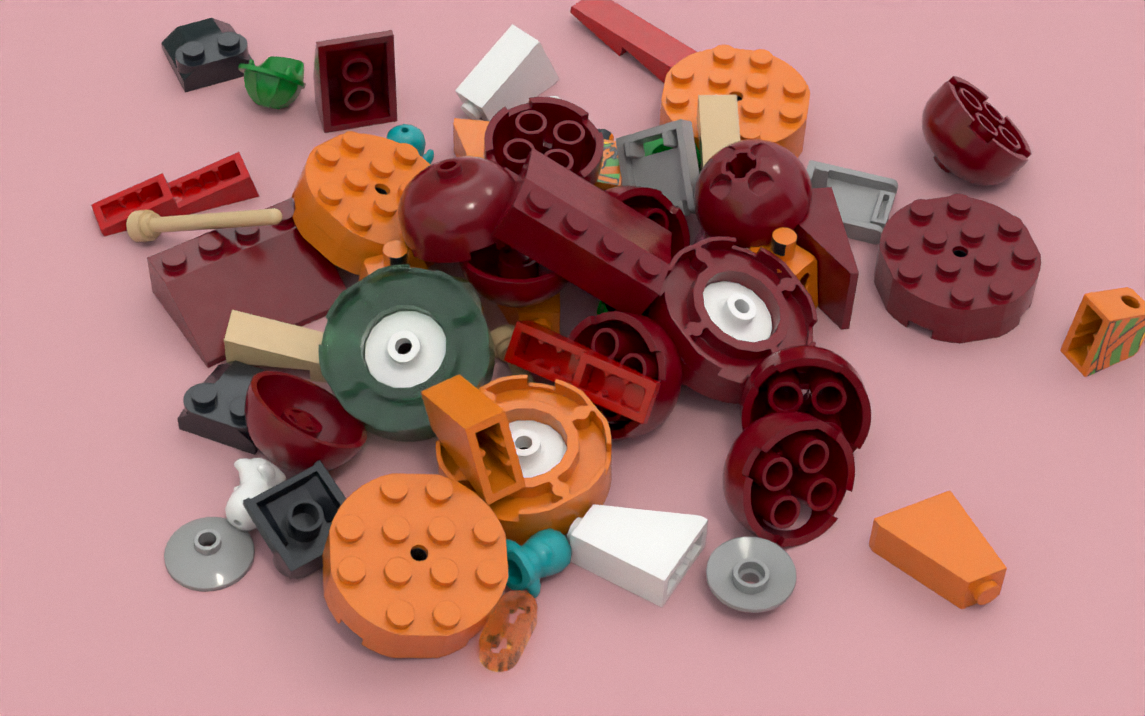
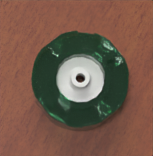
M409 264L379 268L344 290L334 301L326 315L328 321L323 333L321 345L319 344L318 349L321 373L348 415L364 425L368 432L379 437L402 442L422 441L437 437L431 428L421 391L458 374L477 389L492 380L495 366V349L486 319L463 284L440 270L436 269L435 272L427 269L411 268Z

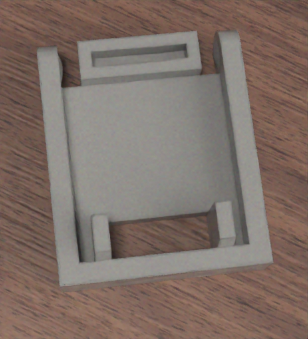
M680 119L616 138L622 186L630 185L662 191V194L675 207H679L685 217L690 216L691 213L696 214L694 192L699 176V168L691 121ZM663 138L664 146L673 148L645 157L643 144Z
M810 160L806 170L811 179L812 188L832 187L847 237L867 243L879 244L898 190L897 181L887 177Z

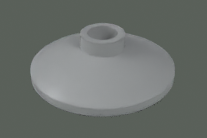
M205 517L188 522L173 533L167 542L164 559L168 573L178 584L191 590L210 592L227 588L241 580L252 566L255 551L253 540L248 531L235 528L226 518Z
M738 537L722 543L713 551L707 562L706 579L712 593L725 605L742 612L760 613L775 609L789 599L796 584V568L788 553L777 544L758 537Z

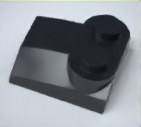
M214 18L178 26L161 42L162 49L185 93L243 77L244 73L239 71L238 66L239 64H248L249 60L252 59L248 52L246 38L237 34L230 24Z
M236 360L218 365L203 383L192 386L184 394V409L177 418L179 429L255 455L259 449L253 443L246 427L244 403L247 389L253 376L266 370Z
M319 460L312 467L251 499L243 500V506L273 553V562L276 569L282 575L289 577V579H299L323 568L322 554L332 521L338 509L346 500V497Z

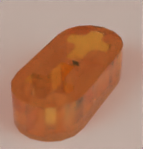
M520 590L509 591L503 594L494 612L488 619L478 643L480 662L490 671H508L518 663L538 619L537 602L531 594ZM517 609L524 610L525 613H520L514 624L510 623V614L516 613ZM503 638L507 639V649L502 648L499 653L492 652V648L496 649L499 647Z

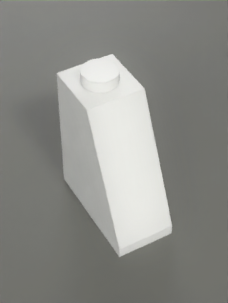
M512 24L455 91L463 103L461 109L472 120H479L481 118L484 121H490L505 106L509 110L515 106L528 103L530 97H537L553 86L559 80V77L541 43Z
M593 504L583 518L577 517L568 531L567 540L570 542L572 550L570 562L663 607L704 549L708 519L699 515Z

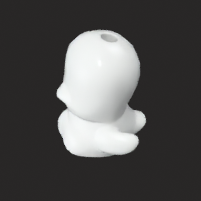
M241 458L234 463L239 472L240 485L234 487V492L226 504L225 512L229 523L239 530L251 531L256 528L243 506V500L251 499L286 480L285 474L277 466L263 458Z

